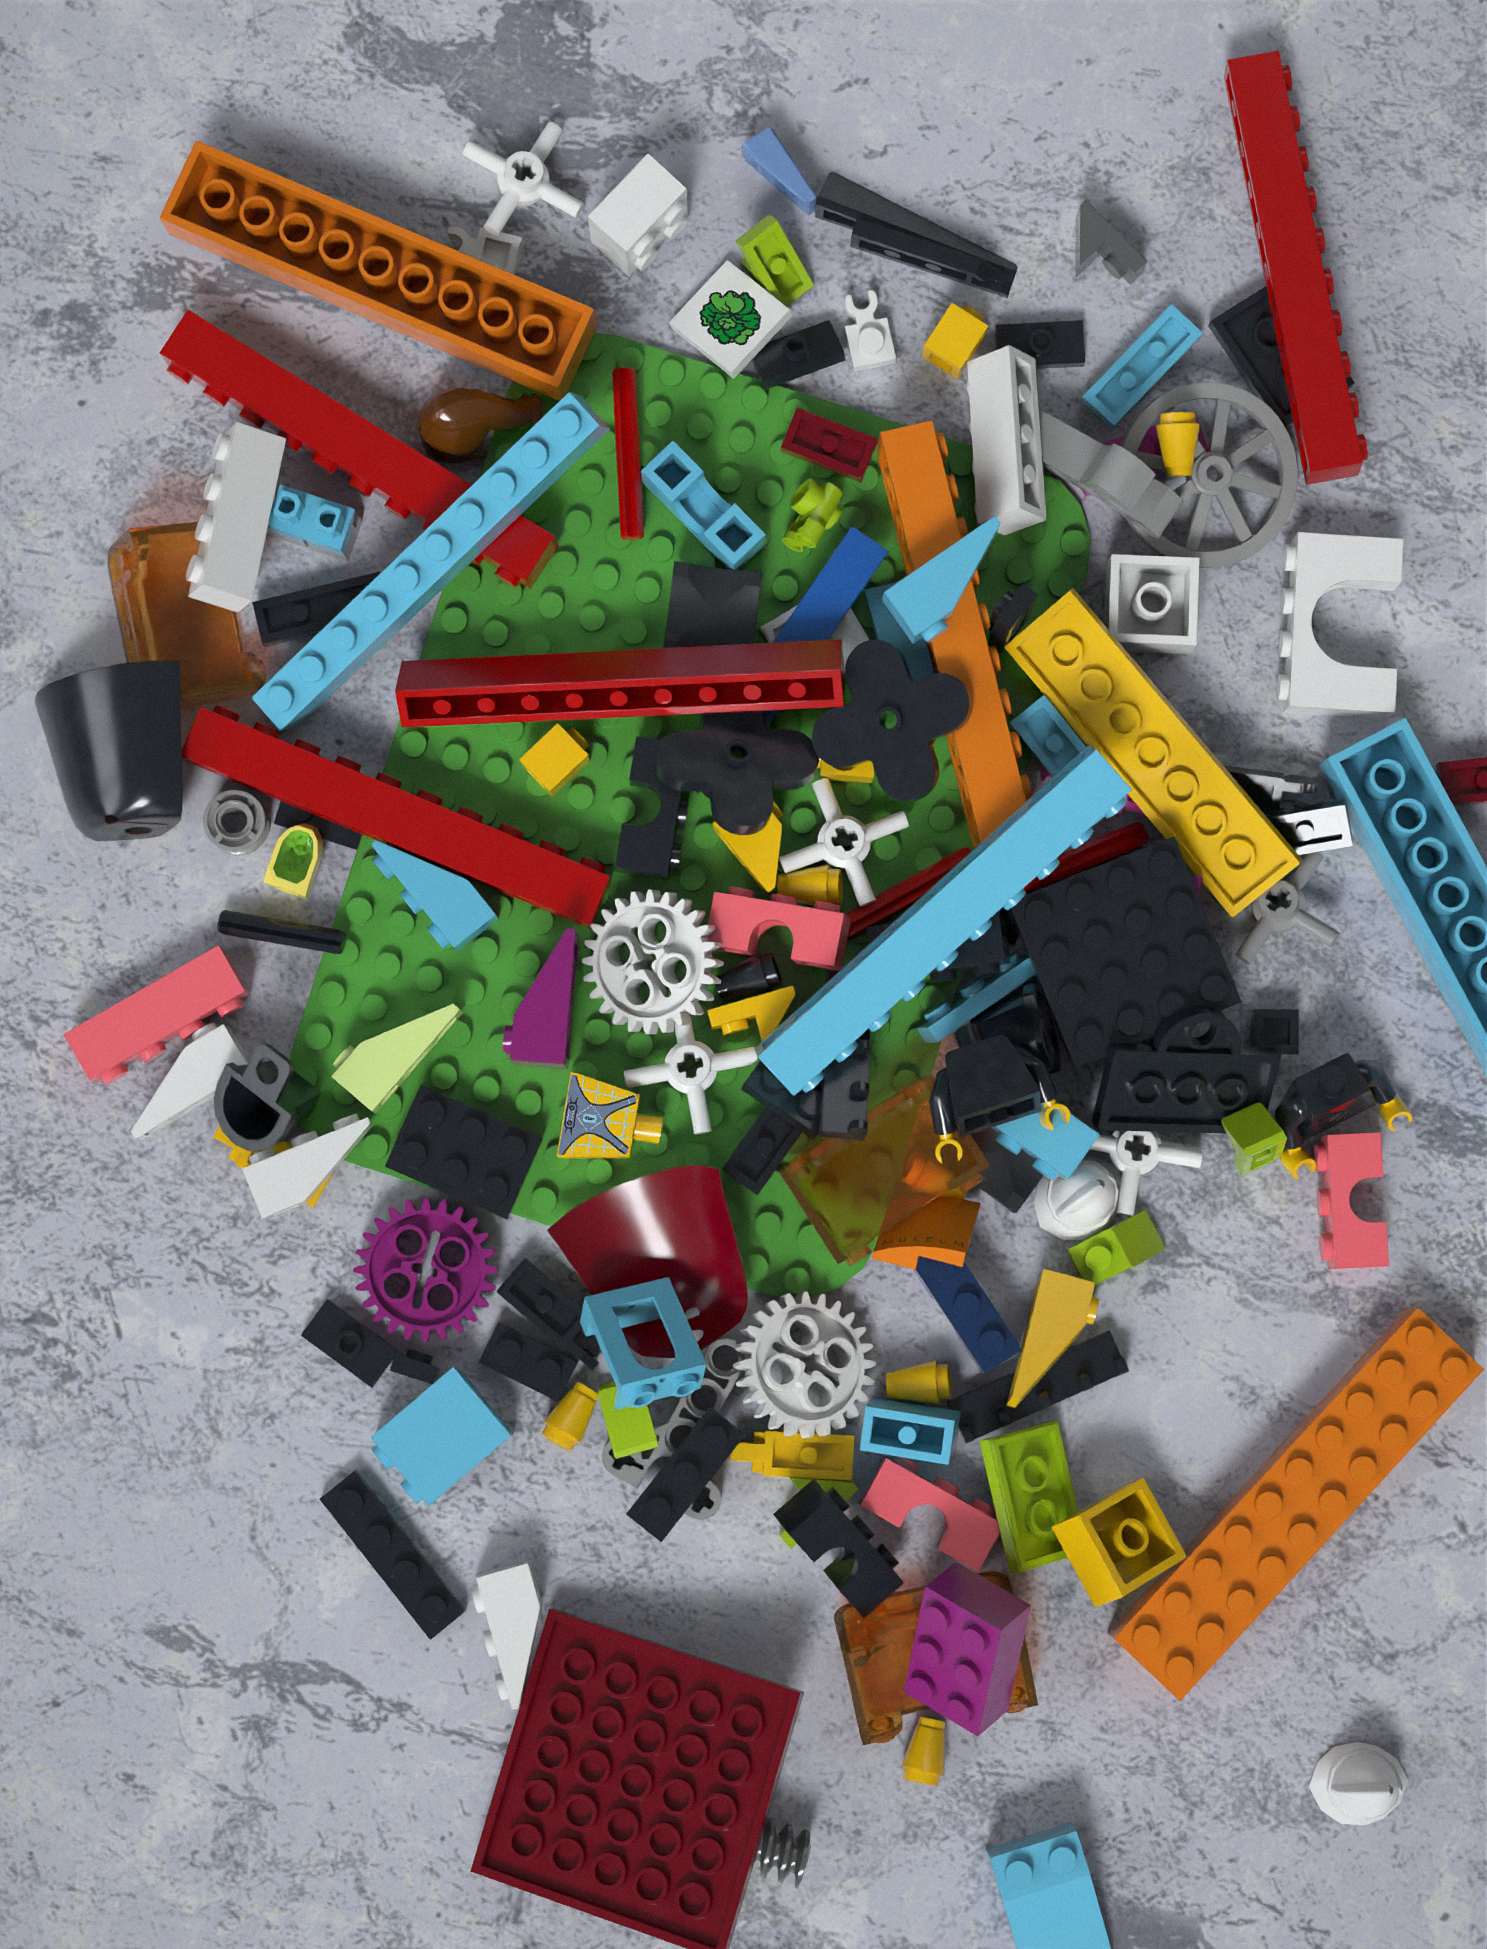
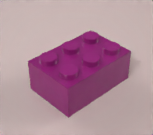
M955 1562L925 1586L904 1693L974 1735L979 1736L1008 1711L1031 1605L959 1563Z

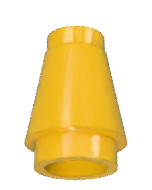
M1196 413L1160 414V425H1156L1166 477L1192 476L1200 424L1196 423Z
M828 864L787 874H779L777 883L778 894L797 898V903L813 906L815 901L842 904V870L831 869V865Z
M938 1360L896 1370L895 1372H887L886 1389L888 1399L897 1398L898 1400L941 1404V1400L951 1399L952 1381L949 1364H939Z
M576 1382L573 1389L567 1393L543 1421L546 1426L541 1435L564 1450L572 1452L575 1445H581L596 1405L595 1402L598 1399V1393Z
M919 1717L918 1726H916L900 1766L905 1768L904 1780L938 1787L940 1776H945L944 1730L946 1722Z

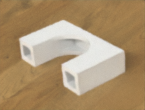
M1298 532L1291 541V545H1285L1283 570L1290 571L1289 588H1283L1281 614H1288L1287 631H1281L1278 649L1279 657H1285V674L1278 675L1276 698L1283 701V713L1388 719L1395 713L1397 669L1349 666L1331 659L1321 650L1315 640L1312 631V614L1318 599L1332 590L1358 588L1393 591L1402 582L1404 539Z

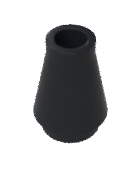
M758 952L726 972L716 975L721 980V984H715L722 1001L731 998L762 995L783 986L781 974L772 952L765 955Z

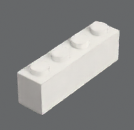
M1008 345L967 362V391L970 399L971 415L969 429L972 435L973 446L972 471L975 477L976 502L974 508L977 523L982 525L996 515L1001 522L998 533L1002 535H1007L1046 521L1035 358Z
M236 422L225 434L220 433L218 435L212 453V458L218 460L215 474L212 473L209 476L204 490V499L209 500L206 515H201L195 531V539L200 541L197 555L192 556L186 573V580L191 581L188 597L235 612L241 611L252 601L286 438Z

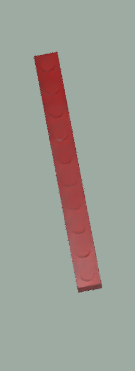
M1279 50L1228 59L1224 81L1265 285L1268 289V299L1274 321L1273 324L1305 483L1309 485L1358 476L1363 461L1368 459V449L1364 434L1357 435L1354 419L1359 418V404L1356 393H1349L1346 377L1351 376L1350 360L1347 351L1340 352L1337 336L1342 335V321L1339 310H1332L1329 295L1334 294L1333 277L1330 268L1323 269L1321 254H1324L1326 249L1324 233L1321 227L1315 228L1312 213L1317 212L1316 194L1313 186H1306L1304 172L1309 171L1307 150L1305 146L1298 147L1296 132L1300 131L1299 111L1297 105L1290 106L1287 93L1292 91L1289 65L1282 66Z
M190 310L186 311L159 352L169 365L166 371L174 378L186 385L191 380L205 388L202 393L214 403L225 407L227 402L241 410L238 416L245 422L260 430L263 425L277 432V436L286 438L285 447L294 452H297L300 447L314 455L311 461L319 468L331 475L337 469L350 477L347 483L359 493L370 497L374 492L387 500L384 507L396 516L406 520L411 515L422 522V531H425L472 486L467 481ZM520 515L472 563L479 566L482 561H485L497 569L494 575L513 588H517L520 583L531 590L559 545L554 535Z
M842 639L410 660L401 662L395 695L402 728L844 707L845 667Z
M215 705L213 712L200 707L182 748V758L186 762L583 927L592 929L591 925L594 924L612 882L611 877L604 874L606 866L585 857L581 858L580 863L563 857L565 849L544 840L540 841L539 846L522 840L524 832L509 825L500 823L498 829L482 823L483 815L468 808L459 806L457 812L441 806L443 799L427 791L419 789L416 796L400 789L402 786L401 781L378 772L375 779L360 773L362 766L347 758L337 756L335 762L319 756L321 751L319 747L306 741L296 739L294 745L278 739L281 732L265 724L256 722L254 728L238 722L240 715L224 707Z

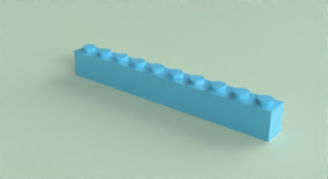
M571 392L566 394L251 697L253 701L280 731L296 730L610 430L608 425L580 395Z
M1088 745L754 1048L757 1057L793 1096L801 1089L805 1093L813 1089L825 1076L822 1072L825 1067L834 1059L838 1062L846 1059L858 1046L855 1040L868 1028L871 1032H874L885 1024L892 1015L889 1009L900 999L906 1002L917 995L925 986L923 979L936 968L938 971H941L949 966L959 954L956 949L968 938L974 941L982 936L991 927L992 921L990 918L1002 907L1005 910H1009L1025 896L1026 891L1023 888L1036 876L1039 880L1045 878L1059 865L1060 861L1057 857L1069 846L1076 849L1087 841L1094 832L1091 826L1103 815L1106 818H1110L1119 812L1128 801L1124 796L1132 789L1095 748Z

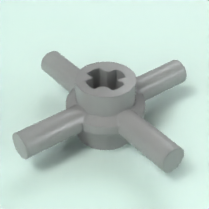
M1321 853L1304 854L1302 862L1295 867L1287 880H1279L1253 901V913L1257 923L1235 954L1239 960L1250 965L1272 932H1286L1295 927H1298L1330 948L1335 945L1340 932L1306 912V899L1301 891L1324 857ZM1283 901L1287 902V909L1279 907L1276 911H1272V903L1280 905Z

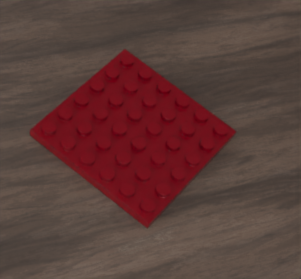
M555 1608L549 1609L470 1872L686 1949H729L804 1691Z

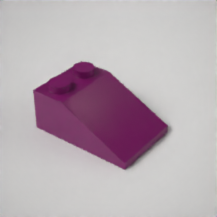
M576 929L565 930L516 1010L513 1025H505L503 1052H506V1055H510V1061L517 1066L569 1069L579 936Z

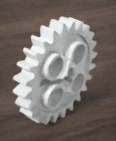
M648 890L645 898L642 892L634 891L631 892L630 902L622 898L615 899L617 912L609 909L601 911L607 923L605 925H591L593 931L599 935L597 940H585L584 942L588 948L594 950L593 956L582 959V963L593 966V972L583 977L584 981L596 982L597 987L590 993V998H604L605 1001L599 1011L601 1013L615 1011L612 1023L623 1025L628 1021V1031L639 1032L643 1027L645 1034H657L660 1027L663 1033L674 1032V1021L679 1026L690 1025L688 1013L692 1015H702L704 1013L698 1001L714 1000V996L707 990L708 984H721V980L712 975L711 972L712 968L724 965L723 961L712 958V952L721 948L722 944L709 942L707 938L715 931V926H701L700 923L706 913L701 910H695L690 913L692 901L690 899H681L677 903V893L665 892L661 898L659 890ZM660 921H663L667 931L664 940L659 943L655 937V928ZM636 927H638L639 939L634 934ZM624 943L629 946L630 957L625 964L619 958V949ZM651 954H654L657 960L653 961ZM683 960L687 971L685 978L679 982L674 973L675 966L678 961ZM653 961V970H650L648 964H650ZM644 981L650 989V996L645 1003L640 1000L638 995L639 987ZM666 986L669 987L671 991L670 997H667Z
M808 1291L797 1294L795 1300L789 1293L779 1297V1304L775 1300L766 1302L764 1304L766 1314L758 1311L750 1316L756 1327L749 1325L741 1329V1333L749 1341L737 1344L734 1348L745 1355V1360L733 1364V1368L745 1371L746 1377L736 1382V1386H749L751 1391L743 1399L744 1404L757 1401L759 1406L755 1411L754 1417L757 1419L769 1414L768 1428L770 1430L779 1428L784 1423V1436L787 1437L795 1435L798 1430L802 1439L813 1437L815 1431L820 1437L831 1434V1426L835 1430L846 1427L844 1416L850 1419L859 1415L853 1403L862 1404L869 1400L867 1395L861 1391V1387L871 1386L875 1383L873 1379L864 1375L866 1369L876 1366V1362L864 1359L863 1354L872 1349L873 1344H861L858 1339L864 1334L866 1328L859 1327L853 1329L850 1326L855 1317L854 1312L843 1316L839 1315L841 1309L840 1301L830 1303L826 1307L825 1294L814 1296L812 1301H810ZM792 1324L796 1325L802 1333L800 1345L796 1344L790 1336ZM773 1343H775L777 1348L780 1349L783 1353H778L777 1351H775L772 1347ZM829 1347L835 1349L838 1354L839 1362L837 1367H833L827 1359ZM805 1357V1363L799 1360V1358ZM773 1362L780 1366L783 1373L780 1384L773 1380L770 1373ZM805 1367L809 1369L811 1372L805 1373ZM826 1376H830L831 1378L835 1379L837 1382V1386L835 1387L834 1384ZM810 1385L814 1386L819 1393L820 1400L817 1406H814L808 1398L807 1392Z

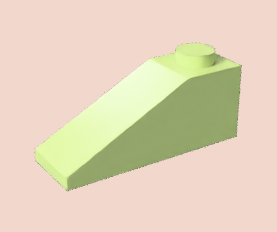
M451 1004L363 1041L356 1048L349 1045L333 1063L337 1070L331 1077L369 1110L377 1113L463 1012L454 1004Z

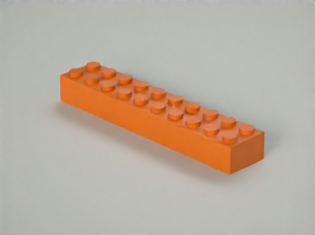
M197 140L159 217L171 236L558 401L567 394L598 326L594 308Z
M932 420L880 432L876 452L906 576L968 535L964 517L956 518L955 501L959 500L953 474L947 476L945 474L944 459L948 458L943 432L935 433ZM977 570L952 616L946 621L949 628L934 640L926 642L934 673H945L958 677L968 686L973 698V709L968 722L960 730L945 735L973 850L1032 797L1027 774L1020 776L1017 766L1018 758L1022 757L1018 734L1016 731L1009 732L1007 725V715L1011 714L1009 696L1006 688L998 689L996 681L997 672L1001 671L996 646H988L986 640V629L990 628L988 611L984 602L977 603L975 595L976 586L980 585Z
M1407 1307L1184 1549L1187 1558L1164 1571L1108 1634L1181 1701L1480 1375L1484 1368L1418 1307Z

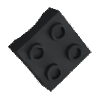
M674 561L663 648L754 644L762 572L718 569Z
M993 1128L959 1138L958 1142L962 1148L961 1159L958 1161L957 1148L954 1145L943 1161L1012 1213H1017L1044 1176L1032 1167L1036 1159L1022 1149L1018 1155L1006 1149L995 1140L999 1133Z

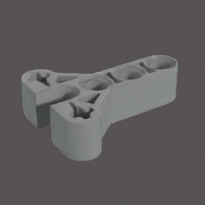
M1039 410L1043 468L1096 497L1127 518L1138 528L1159 539L1184 501L1170 487L1154 479L1156 474L1128 450L1114 443L1111 446L1104 445L1050 414Z
M719 1338L710 1344L703 1356L706 1368L701 1385L711 1386L715 1390L717 1402L712 1408L718 1413L742 1371L736 1368L723 1371L718 1369L712 1361L713 1352L719 1346L728 1345L735 1348V1345L739 1344L731 1338ZM736 1350L738 1362L745 1360V1355ZM691 1394L681 1397L670 1420L654 1427L659 1447L630 1455L635 1459V1462L644 1467L625 1462L622 1467H617L613 1464L615 1456L610 1453L612 1446L609 1440L602 1452V1463L605 1469L613 1476L638 1489L653 1461L659 1457H671L677 1449L670 1440V1433L673 1428L678 1425H687L693 1429L707 1410L695 1407L691 1401ZM712 1479L705 1487L710 1489L709 1498L714 1501L711 1506L703 1504L700 1510L693 1507L692 1503L684 1514L697 1520L708 1519L716 1514L721 1504V1491Z

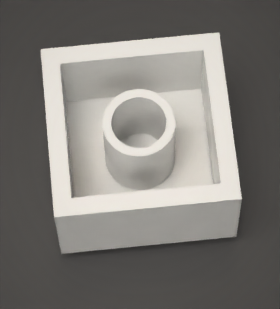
M647 154L588 215L591 243L628 277L637 268L640 271L645 270L658 254L656 248L667 237L673 240L688 222L686 219L688 215L687 188L652 156Z
M1111 554L1105 566L1104 625L1127 652L1191 654L1197 646L1200 558Z

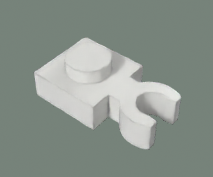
M480 227L477 239L470 238L468 233L462 228H448V237L462 242V246L457 251L515 275L523 245L522 237L502 232L498 236H494Z
M869 290L867 293L869 306L865 309H857L853 305L851 295H846L845 312L851 320L855 321V324L845 326L844 328L853 372L896 363L887 317L874 319L878 299L873 290Z

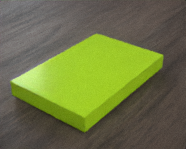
M1058 1420L979 1440L1009 1572L1020 1573L1068 1558L1051 1528L1079 1511Z

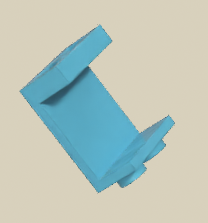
M454 1366L371 1436L372 1440L377 1444L372 1448V1451L387 1469L395 1466L403 1475L405 1480L400 1484L415 1503L418 1504L423 1500L429 1506L514 1433L458 1366Z

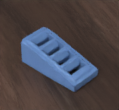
M766 128L742 144V157L750 166L806 214L810 215L815 212L817 195L773 128Z

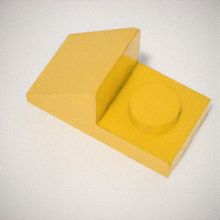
M789 986L707 1010L712 1030L721 1028L723 1035L735 1033L749 1028L747 1020L755 1018L761 1041H763L779 1027L795 998V990L793 986Z

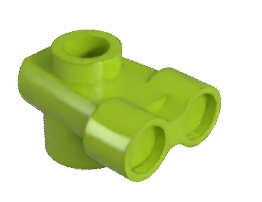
M811 478L803 482L789 503V506L799 513V516L794 524L791 523L782 538V542L796 552H803L805 547L815 548L825 529L831 528L842 513L843 509L837 505L843 495L842 491L829 482L819 485Z

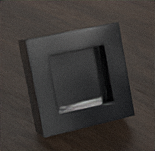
M1253 1009L1252 1047L1275 1048L1280 1055L1299 1054V1010Z
M408 1348L406 1356L394 1355L389 1371L433 1385L437 1381L441 1368L431 1365L433 1356Z

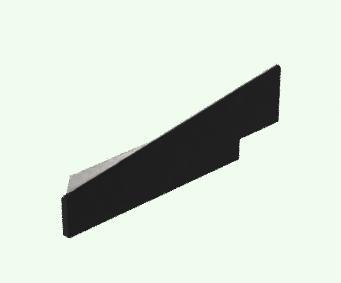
M829 173L816 202L815 218L852 229L850 247L1008 298L1018 268L1016 264L837 173Z

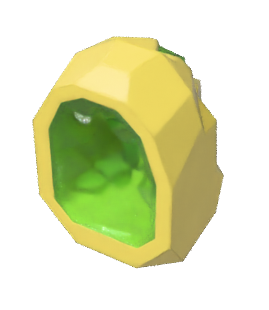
M304 823L289 828L278 838L264 878V883L267 886L300 898H309L323 853V839L318 828Z

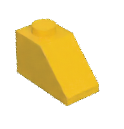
M775 802L769 822L761 831L755 834H732L721 828L716 821L713 823V830L767 897L775 892L782 824L778 819L783 816V813Z

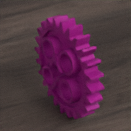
M424 1197L421 1210H416L411 1200H405V1213L402 1215L396 1208L389 1207L391 1221L387 1223L376 1217L374 1222L379 1229L377 1235L364 1232L362 1235L371 1244L370 1248L356 1249L355 1252L360 1257L366 1259L365 1265L353 1268V1272L363 1274L366 1278V1281L358 1284L355 1289L357 1291L369 1290L371 1295L362 1303L363 1308L376 1305L379 1310L376 1312L373 1321L379 1322L388 1317L390 1322L387 1332L390 1334L396 1331L400 1325L404 1326V1340H410L415 1330H420L423 1343H427L431 1337V1331L435 1329L440 1339L446 1340L448 1335L447 1326L450 1325L459 1334L463 1333L464 1327L461 1319L466 1317L470 1321L477 1322L479 1319L473 1310L475 1305L486 1308L490 1305L481 1296L483 1290L494 1291L497 1288L494 1284L486 1281L487 1275L499 1272L498 1267L487 1265L486 1259L494 1256L497 1250L483 1249L482 1243L490 1237L489 1232L476 1235L473 1231L478 1225L479 1219L475 1217L464 1223L462 1218L465 1208L461 1206L452 1215L448 1214L449 1206L447 1200H442L437 1210L432 1209V1203L428 1197ZM408 1230L417 1231L422 1238L420 1251L412 1256L403 1253L399 1246L401 1235ZM434 1231H437L440 1237L431 1261V1266L438 1269L437 1275L426 1279L420 1308L416 1309L413 1307V1301L420 1285L421 1273L415 1271V1266L417 1263H425L431 1235ZM452 1241L461 1243L466 1252L464 1261L456 1267L448 1266L442 1258L444 1246ZM396 1273L406 1275L411 1284L409 1293L401 1299L393 1297L387 1288L390 1277ZM440 1284L448 1286L454 1295L452 1305L446 1310L435 1308L430 1300L432 1289Z

